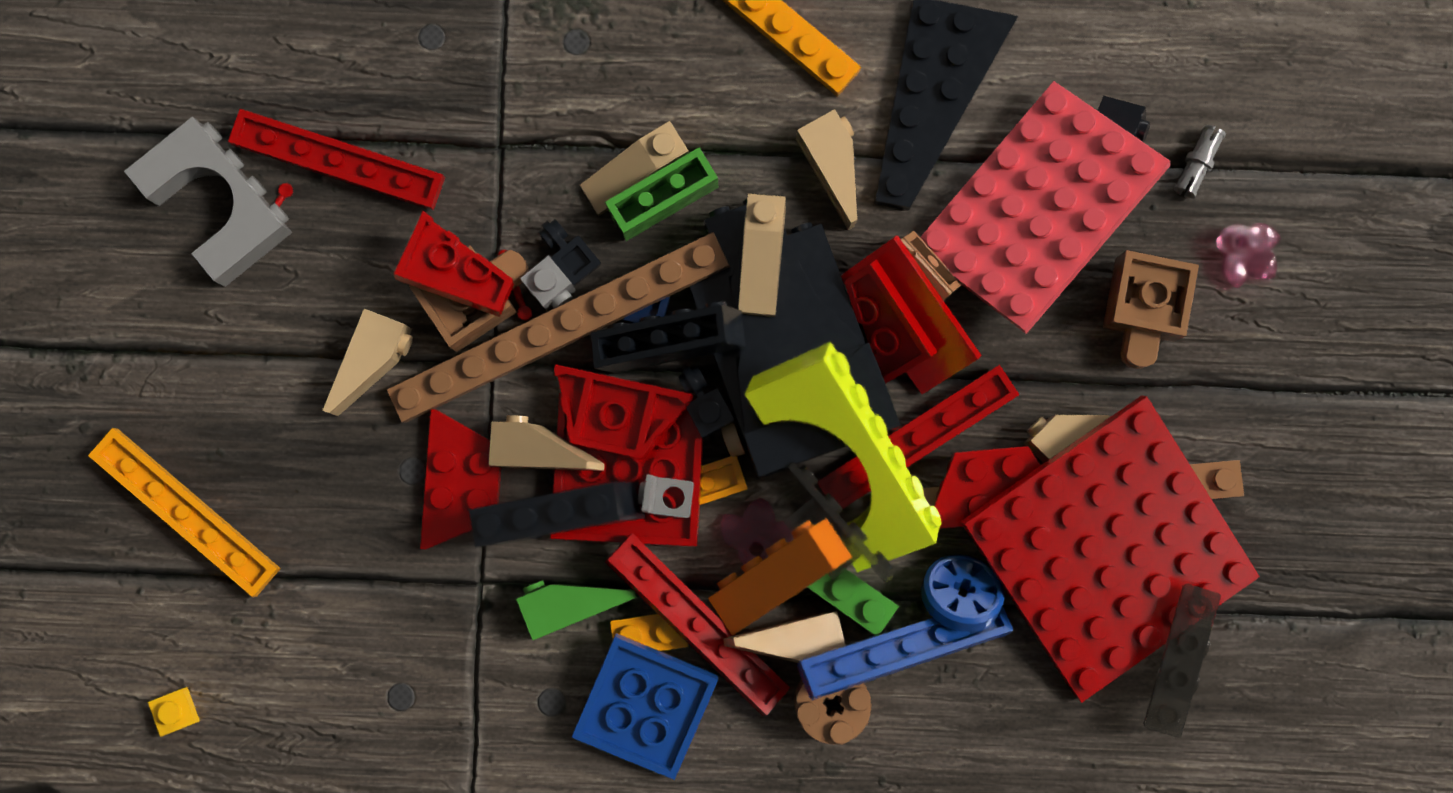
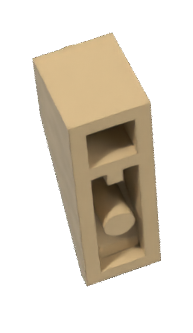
M834 109L798 129L796 141L845 226L850 230L855 227L857 222L853 139L851 138L854 136V132L845 116L840 118Z
M668 121L638 139L581 183L580 187L598 216L608 211L605 201L688 154L689 151L672 123Z
M748 194L738 310H741L742 314L775 317L786 214V197Z
M364 309L322 411L339 416L399 362L401 355L406 356L413 341V336L410 335L412 329L401 322Z
M507 415L506 422H491L489 466L523 469L604 471L603 462L544 426L528 423L527 416Z
M837 611L823 612L723 639L724 646L795 663L846 646Z

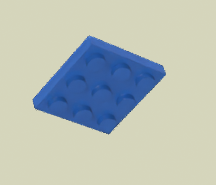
M616 633L571 738L675 780L718 682V675Z

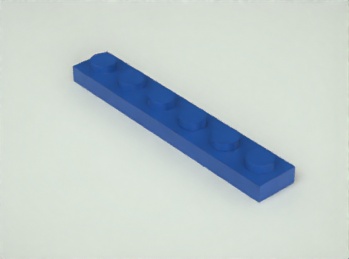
M1003 606L995 621L978 631L962 632L953 630L931 618L802 660L797 664L809 698L812 701L1009 635L1014 629Z

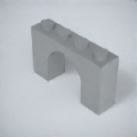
M192 116L124 170V172L145 198L158 206L196 178L218 176L228 182L234 200L233 211L228 222L221 230L191 253L213 281L226 287L292 232L285 224L289 218L276 203L270 206L263 198V195L267 193L264 187L254 176L247 178L240 170L245 166L241 159L231 149L225 152L218 143L223 138L209 122L203 125Z

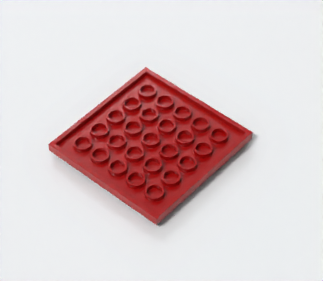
M1143 395L960 521L1068 687L1081 703L1260 577L1149 398Z

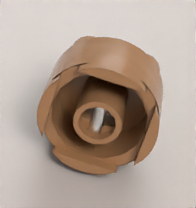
M802 679L795 691L794 704L799 722L811 737L820 742L845 744L857 737L869 721L871 696L864 683L812 701ZM835 695L839 696L837 701L841 705L838 710L832 709L830 713L826 712L827 707L824 704V700L826 698L833 699Z

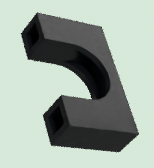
M611 482L470 509L475 547L509 544L542 538V535L645 519L642 505L638 504L640 482Z

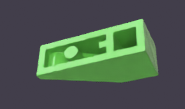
M542 580L523 588L525 595L516 600L531 638L536 640L637 598L638 594L633 589L566 584L545 586Z

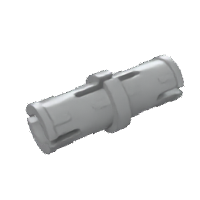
M1205 125L1193 152H1189L1185 158L1187 164L1177 184L1174 186V191L1177 194L1181 195L1182 191L1186 189L1187 184L1190 183L1184 197L1190 199L1196 197L1206 172H1210L1215 164L1213 158L1226 136L1222 129L1219 128L1212 140H1210L1216 126Z

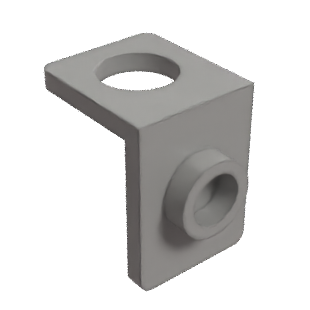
M647 474L646 482H641L639 487L638 504L642 505V512L689 518L694 483L692 481L662 478ZM670 487H678L684 493V502L676 509L667 507L663 501L664 492Z

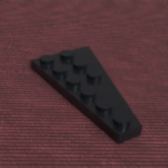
M913 0L874 204L905 210L911 208L1016 22L1018 15L939 0Z

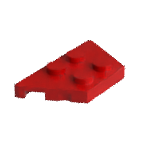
M557 364L554 367V373L558 377L562 395L560 398L562 409L567 417L568 423L566 427L570 443L644 460L693 399V395L686 392Z
M431 409L420 544V549L425 550L471 531L472 525L469 510L499 504L501 467L489 466L490 440L437 409Z
M1029 446L953 452L946 468L947 473L939 486L934 507L941 518V526L939 528L963 526L960 521L1038 468L1040 464Z

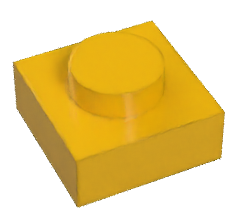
M188 687L148 702L160 737L200 722Z

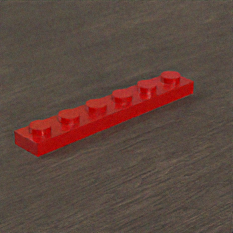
M239 109L228 142L233 146L432 211L435 209L445 180V176L441 173L243 109Z
M998 365L889 435L888 438L893 446H898L901 449L905 458V466L909 467L1020 394L1001 365ZM857 456L816 482L835 513L871 491L866 470Z
M633 533L604 561L762 716H767L790 689L755 653L724 646L723 639L732 636L724 622Z

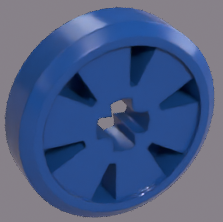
M962 554L948 555L936 560L928 568L921 586L922 601L929 614L940 624L962 632L978 631L992 624L1003 606L1005 597L1004 587L990 566L975 557ZM959 588L967 591L966 597L958 595Z

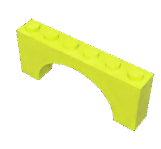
M829 342L753 376L745 396L764 425L783 420L802 421L817 425L844 441L861 461L871 486V503L860 516L845 524L841 536V541L852 556L849 559L855 570L860 572L936 544L939 527L941 526V518L937 509L934 506H929L923 496V488L919 479L916 476H911L905 466V458L901 449L898 446H893L888 438L884 421L879 415L875 416L868 405V397L864 388L860 384L856 385L850 375L846 358L842 353H837L832 343Z

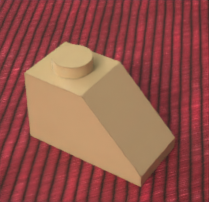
M1054 415L1047 420L1040 417L1026 431L1030 437L1024 444L1029 446L1031 451L1045 463L1110 416Z

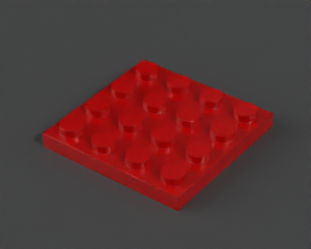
M559 393L557 435L570 442L566 427L568 423L567 417L563 412L560 400L562 395ZM687 408L644 460L575 445L603 462L604 471L555 470L553 493L611 482H640L641 484V482H646L647 474L662 478L692 481L694 483L689 518L645 513V519L553 533L550 539L622 543L633 533L643 544L698 546L703 438ZM670 487L664 492L663 501L667 507L676 509L683 504L684 493L678 487Z

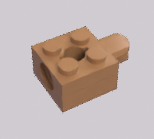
M470 245L468 248L476 253V251ZM513 250L505 251L490 261L513 279L514 286L512 289L523 283L520 278L529 272L524 258ZM409 286L448 346L456 352L516 313L509 300H507L501 316L498 317L420 288Z
M1128 250L1115 259L1103 328L1124 332L1120 355L1122 362L1132 369H1142L1152 365L1157 360L1160 340L1175 342L1186 337L1199 268L1198 264Z

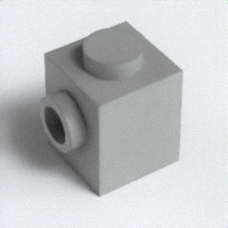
M549 255L520 278L547 312L569 302L572 298L571 294L576 291L572 283Z

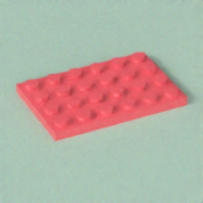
M1053 81L920 238L966 289L1027 334L1170 167V160Z

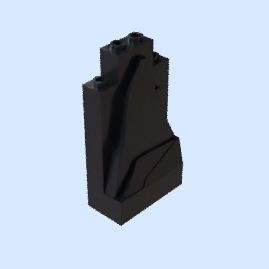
M748 198L743 201V206L730 210L729 206L720 207L709 213L710 217L704 219L707 235L714 232L730 267L689 287L696 309L705 308L706 304L712 302H726L727 306L738 309ZM811 222L801 224L791 229L792 234L788 236L784 228L775 317L742 314L746 347L713 354L757 480L848 446L833 433L811 423L783 420L764 425L745 396L753 376L829 342L832 343L837 353H842L846 358L850 375L856 385L860 384L864 388L868 397V405L875 416L879 415L882 418L887 433L893 432L901 426L871 346L864 341L822 224L814 227Z

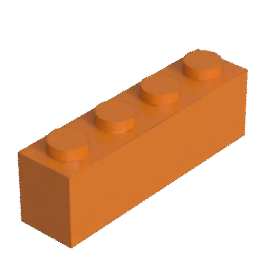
M827 518L815 526L812 525L810 520L791 532L794 538L791 542L787 543L784 538L765 550L769 557L762 560L758 555L741 566L744 572L743 575L738 577L734 572L717 583L720 590L708 599L732 636L852 557Z

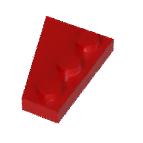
M424 211L394 272V277L397 281L498 317L501 316L514 286L511 277L481 254L475 253L465 246L455 234L443 229Z
M877 259L844 280L857 322L863 326L867 342L871 346L885 384L937 353L930 339Z

